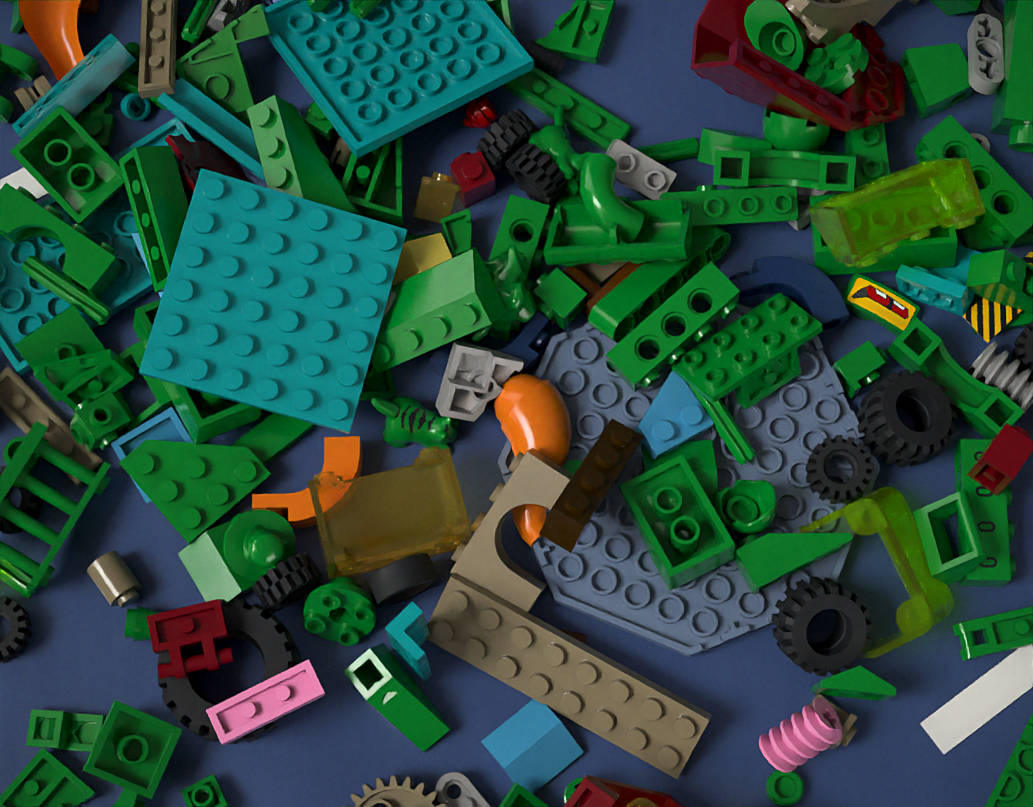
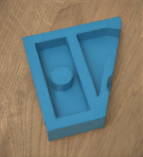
M672 370L635 432L643 436L641 442L655 461L706 432L713 426L714 422L686 382Z

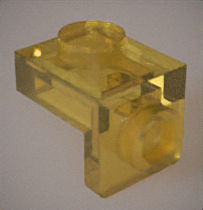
M433 172L432 178L423 176L413 216L441 223V218L449 216L456 192L459 193L460 190L459 185L452 184L453 177Z

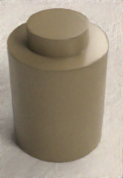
M116 550L102 555L88 567L87 573L111 607L119 605L121 608H125L138 599L139 594L137 592L140 590L141 584Z

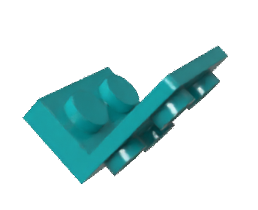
M957 244L954 267L924 269L919 266L911 268L901 264L896 274L899 294L963 317L976 294L967 289L966 286L971 255L982 252Z

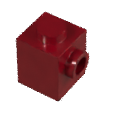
M480 150L473 154L470 152L463 153L456 157L453 163L449 164L451 181L465 208L496 194L495 177Z

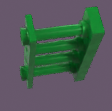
M37 420L0 476V518L2 516L51 545L42 562L38 563L0 541V558L32 576L25 588L30 592L38 584L42 587L46 585L55 570L54 567L50 566V563L92 495L95 493L100 496L111 479L105 475L111 466L107 462H104L97 473L48 445L49 441L43 438L48 427ZM30 456L36 459L40 456L89 485L79 502L73 501L28 474L30 470L24 466ZM13 485L18 489L21 486L69 514L70 516L60 533L10 505L11 500L5 496Z

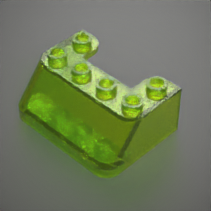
M968 158L927 160L854 188V192H844L808 208L812 222L838 263H845L846 267L857 265L858 268L867 267L878 262L877 256L898 248V241L908 237L910 241L922 239L931 234L929 229L941 225L942 228L954 226L955 229L964 228L974 224L976 216L986 213Z

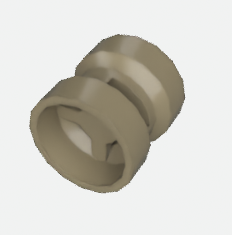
M42 75L34 80L32 86L28 88L21 87L14 91L25 111H27L52 87L45 76Z

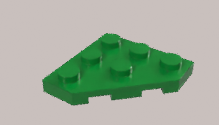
M145 440L119 462L188 544L207 531L272 476L248 447L195 445L194 443Z

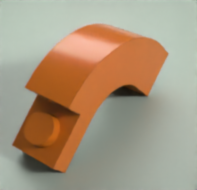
M360 436L324 437V465L317 480L308 488L296 493L252 494V509L272 510L282 517L283 515H288V522L292 529L316 525L336 514L353 495L361 476L363 444Z

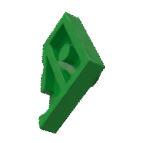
M576 0L572 4L571 9L563 13L554 22V29L544 39L539 37L536 43L556 53L562 51L561 55L566 58L597 64L616 8L615 0Z
M111 349L38 364L34 367V377L74 410L77 405L88 398H93L95 401L109 392L113 394L134 379V370Z
M42 747L0 795V807H75L95 798L98 793L50 751Z

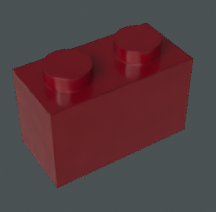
M1006 423L986 446L967 476L997 496L1015 478L1033 452V441L1030 434L1018 426H1010Z

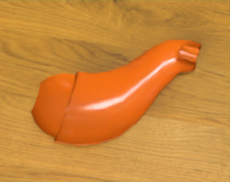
M18 0L19 14L26 32L48 61L57 80L60 81L85 57L78 29L79 9L83 0Z
M524 373L511 376L502 385V392L495 398L494 408L496 417L502 424L501 429L510 441L514 456L516 457L519 452L525 454L528 450L534 448L562 466L565 464L569 454L572 428L570 414L561 394L549 379L542 380L535 375ZM523 504L512 508L513 522L522 539L532 547L541 536L539 532L547 518V508L536 504Z

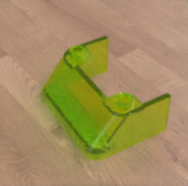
M893 487L876 489L798 527L800 533H806L844 516L849 527L856 534L868 536L878 532L909 594L910 599L901 603L896 611V622L900 631L862 649L861 651L865 653L863 658H876L925 634L952 612L954 606L953 596L946 584L931 576L916 521L903 495Z

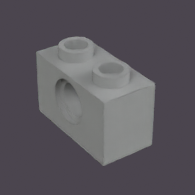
M619 139L613 140L605 155L612 157L618 164L615 181L646 200L659 199L660 194L668 191L677 175Z

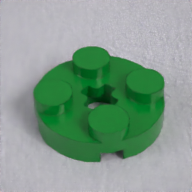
M845 33L825 48H816L807 56L806 62L809 65L805 70L804 77L833 95H837L855 82L852 76L858 68L862 72L864 71L869 61V53L863 44L851 33Z

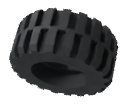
M220 599L224 609L229 637L215 640V644L233 638H240L252 643L260 651L264 660L265 674L262 682L300 664V652L293 637L275 615L270 614L266 608L258 604L254 606L248 604L246 600L234 599L233 603H227L224 599ZM202 644L182 648L184 658L204 654ZM169 652L159 654L157 664L171 662ZM198 670L187 673L188 677L175 679L174 676L160 679L159 674H157L158 686L162 688L164 693L162 695L163 701L172 711V715L181 724L204 739L212 742L220 741L206 712L207 709L217 704L210 701L202 693L197 681ZM281 718L228 744H238V741L242 740L247 742L259 739L258 735L266 731L269 734L276 729V723Z

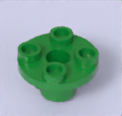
M252 509L236 515L229 525L223 540V551L228 565L238 575L251 581H259L258 578L267 574L269 569H274L278 566V563L285 562L289 557L294 556L296 549L295 534L289 522L278 513L268 509Z
M336 577L328 584L313 590L305 601L303 611L304 626L308 632L317 634L327 640L339 642L344 646L356 645L360 638L367 635L373 629L377 615L376 604L372 597L361 589L360 584L348 577Z

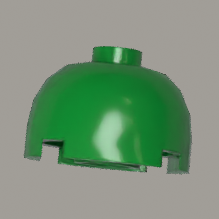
M766 107L764 108L762 132L764 138L773 142L772 149L819 151L827 141L831 127Z

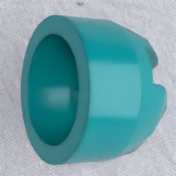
M130 93L123 98L120 108L123 115L128 119L140 121L149 115L151 105L148 98H141L139 93ZM130 104H132L135 108L139 109V111L135 113L129 107Z

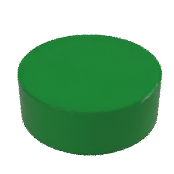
M776 770L768 777L765 790L772 803L777 806L788 807L800 800L803 795L804 784L801 777L795 771L783 773Z

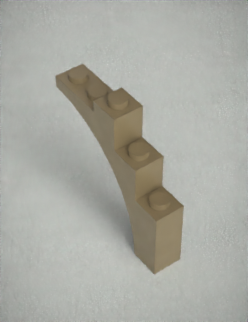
M788 0L785 6L807 27L805 29L806 35L816 45H819L821 42L829 45L841 35L848 33L857 22L860 24L864 20L875 26L898 1L902 2V0ZM908 0L914 5L919 2V0Z

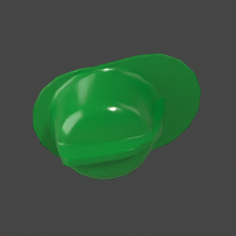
M755 0L748 6L744 15V26L752 45L779 63L796 71L803 61L808 46V37L805 29L801 24L792 19L788 10L777 0Z

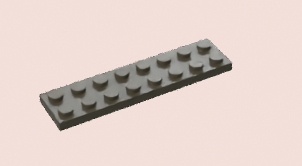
M456 572L450 576L427 624L429 635L425 639L541 704H546L550 709L675 779H678L712 716L707 711Z

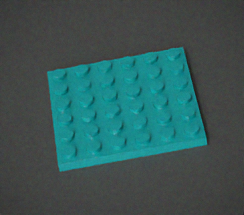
M280 0L265 7L272 34L266 35L356 158L534 69V60L485 0H382L363 19H358L349 11V4L352 0L332 1L328 3L324 10L318 13L311 11L306 0Z
M201 168L139 374L349 434L407 229Z

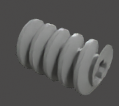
M994 341L979 355L968 370L975 368L972 375L974 378L979 380L985 377L984 384L991 387L996 386L1026 412L1033 404V381L1028 382L1031 370L1026 369L1018 373L1020 361L1017 359L1007 364L1006 360L1009 352L1005 350L996 355L995 351L998 343Z

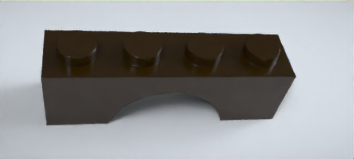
M612 418L552 506L539 534L571 553L613 484L617 483L630 463L643 436Z

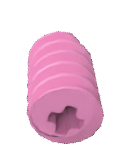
M818 697L814 700L813 705L807 704L804 706L802 713L795 712L791 715V720L785 719L780 722V727L774 726L769 730V734H762L759 738V746L764 757L772 766L783 773H790L797 766L807 762L808 758L812 759L819 754V751H824L830 747V744H835L841 740L843 734L842 725L832 705L824 698Z

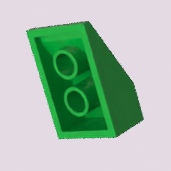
M61 105L9 151L80 226L125 185L120 166Z
M683 454L618 485L649 555L669 591L734 559L735 543Z

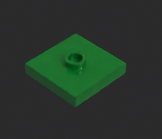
M73 304L14 344L33 371L34 367L38 364L106 350ZM46 387L56 402L59 401L60 398Z

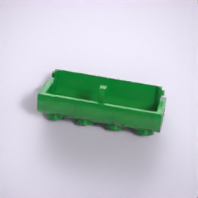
M683 198L623 201L644 213V221L638 235L632 243L627 244L619 238L617 223H610L608 234L594 223L586 212L583 203L559 204L555 208V214L543 251L547 265L572 267L588 263L608 265L613 262H631L640 264L655 260L677 262L682 259H689L693 233L691 207H687L686 202H683Z

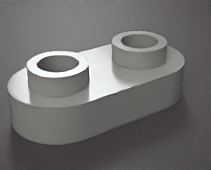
M447 773L436 784L435 791L439 792L437 800L440 804L448 803V807H490L469 779L461 773ZM453 785L461 788V795L457 799H451L447 795L449 787Z

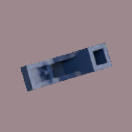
M785 256L757 258L754 260L751 270L752 274L744 271L729 278L740 290L738 302L763 294L782 293L821 322L823 326L822 332L843 326L849 316L845 302L834 283L819 269L799 259Z
M538 311L510 345L496 350L523 360V368L520 372L515 370L511 376L523 373L530 374L539 365V354L533 349L540 350L548 340L550 333L547 332L549 330V319ZM454 340L440 346L429 359L430 369L442 378Z

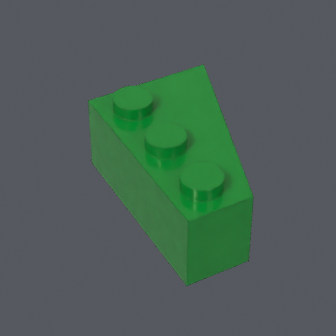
M403 135L359 158H356L352 153L341 182L346 190L344 193L348 200L354 204L359 212L357 215L400 228H404Z

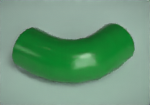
M589 154L584 159L580 173L579 192L585 210L594 223L608 234L610 223H617L620 240L630 244L642 227L644 213L624 203L616 194L614 182L618 170L617 162L605 154Z

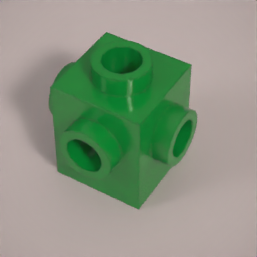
M109 392L95 401L93 398H88L77 405L70 423V431L75 441L80 445L84 444L90 453L99 447L102 450L112 447L110 443L120 438L119 436L126 432L131 420L112 392Z

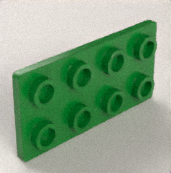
M777 293L687 351L674 362L671 369L711 403L716 402L735 389L737 403L747 410L801 374L797 348L822 332L823 326L821 322L782 293Z

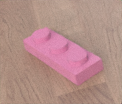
M308 659L207 709L206 712L221 744L224 746L326 694Z

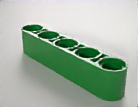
M715 225L693 226L689 259H682L677 262H667L665 260L644 262L593 306L588 317L590 326L614 342L619 343L710 261L713 263L717 262L729 248L731 242L730 234Z

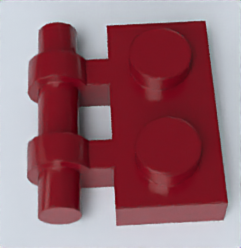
M220 598L146 616L153 652L156 655L169 652L171 662L157 665L160 679L173 676L175 679L188 677L187 673L205 668L213 671L221 669L220 665L234 662L231 647L217 650L215 640L229 637ZM202 644L204 654L188 658L183 657L182 648Z

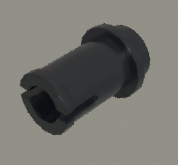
M533 40L530 41L526 52L534 60V65L549 71L548 75L550 76L552 73L559 76L567 59L561 55L562 51L556 53Z

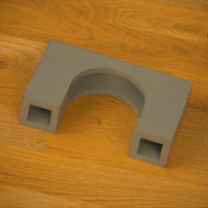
M534 448L528 450L525 454L519 452L508 468L513 474L506 484L500 482L491 494L489 500L493 502L492 507L487 514L481 512L473 522L470 530L475 533L468 544L462 541L454 552L451 559L456 563L450 571L452 574L456 572L528 613L547 584L520 567L508 556L501 538L502 525L509 511L519 505L536 504L551 510L574 475Z

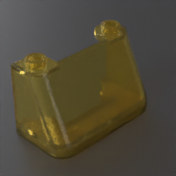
M429 447L419 452V457L413 461V465L344 481L342 476H335L334 472L327 471L319 473L313 477V480L307 481L329 579L350 577L379 570L392 562L418 553H427L430 557L453 552L456 551L462 541L468 544L471 526L449 448L440 450L439 447Z

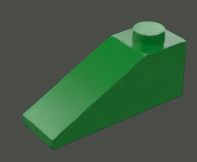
M768 533L760 538L756 534H752L737 543L739 548L734 552V561L754 595L848 547L853 538L850 533Z

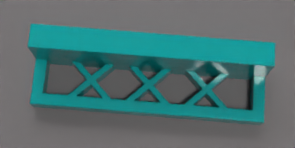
M110 33L11 125L21 139H24L60 105L75 118L132 65L136 59Z
M181 77L175 84V94L166 95L164 92L161 94L157 101L162 107L266 183L252 129Z
M412 601L385 627L394 652L425 682L432 673L426 653L420 646L427 640L425 638L429 635L423 611Z

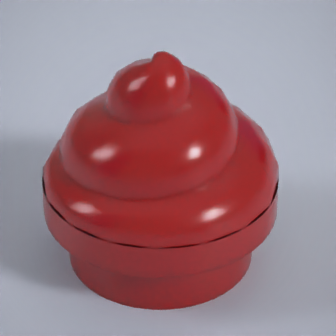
M482 95L468 102L463 125L470 128H490L494 123L493 121L499 115L491 101L485 95Z

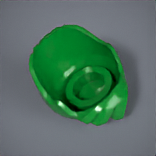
M738 480L733 487H725L718 491L712 505L722 523L731 530L743 534H759L768 529L775 517L777 507L776 491L773 485L766 480Z

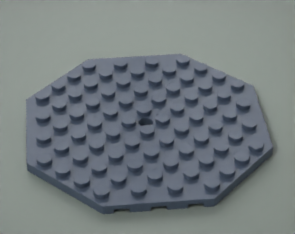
M697 300L692 304V308L698 313H705L710 310L711 305L706 300ZM739 304L736 311L725 320L722 317L718 318L711 325L713 330L701 342L752 309ZM589 322L571 332H563L553 336L535 376L542 380H550L561 394L569 411L572 438L565 463L572 460L583 462L612 418L635 431L671 373V365L668 363L658 372L661 376L648 389L645 390L641 387L634 392L606 360V353L618 343L590 326ZM671 323L665 330L671 336H679L684 333L685 328L680 323ZM818 335L797 348L801 374L747 410L737 403L735 389L720 398L756 451V456L747 464L740 465L714 426L690 440H712L717 468L718 491L725 487H733L738 480H766L773 485L777 498L776 514L768 529L756 534L758 538L768 533H850L852 538H854L880 470L875 456L872 455L869 447L865 446L862 441L865 434L858 431L857 425H859V421L854 411L850 409L843 394L844 389L833 366H830L823 351L824 347ZM694 340L685 348V350L689 351L701 342L697 343ZM645 346L640 350L639 354L642 358L651 360L658 356L659 351L653 346ZM836 435H842L844 440H847L848 437L855 438L853 443L856 445L861 442L865 446L863 451L865 453L869 451L872 456L869 460L870 463L874 464V469L871 472L873 476L865 491L856 500L851 499L846 504H842V501H838L837 504H830V499L827 498L822 501L819 499L820 494L817 491L813 494L810 490L812 485L810 482L807 483L805 478L807 475L805 467L818 443L821 444L828 437L832 440ZM508 439L497 462L505 484L513 474L508 468L515 458ZM640 442L630 463L617 483L613 484L571 553L543 536H540L532 545L555 603L689 658L772 624V614L779 613V609L775 607L778 599L781 601L786 599L787 596L783 592L788 587L793 591L797 589L796 582L803 579L809 584L810 577H819L823 581L826 577L837 582L851 543L848 547L754 595L734 559L669 591L649 555L618 488V485L643 473L642 442ZM836 457L826 463V473L831 480L843 483L851 479L853 470L847 460ZM547 509V511H546L547 516H548V514H549V512H550L549 509ZM724 524L735 543V550L739 548L737 545L739 541L751 535L731 530Z

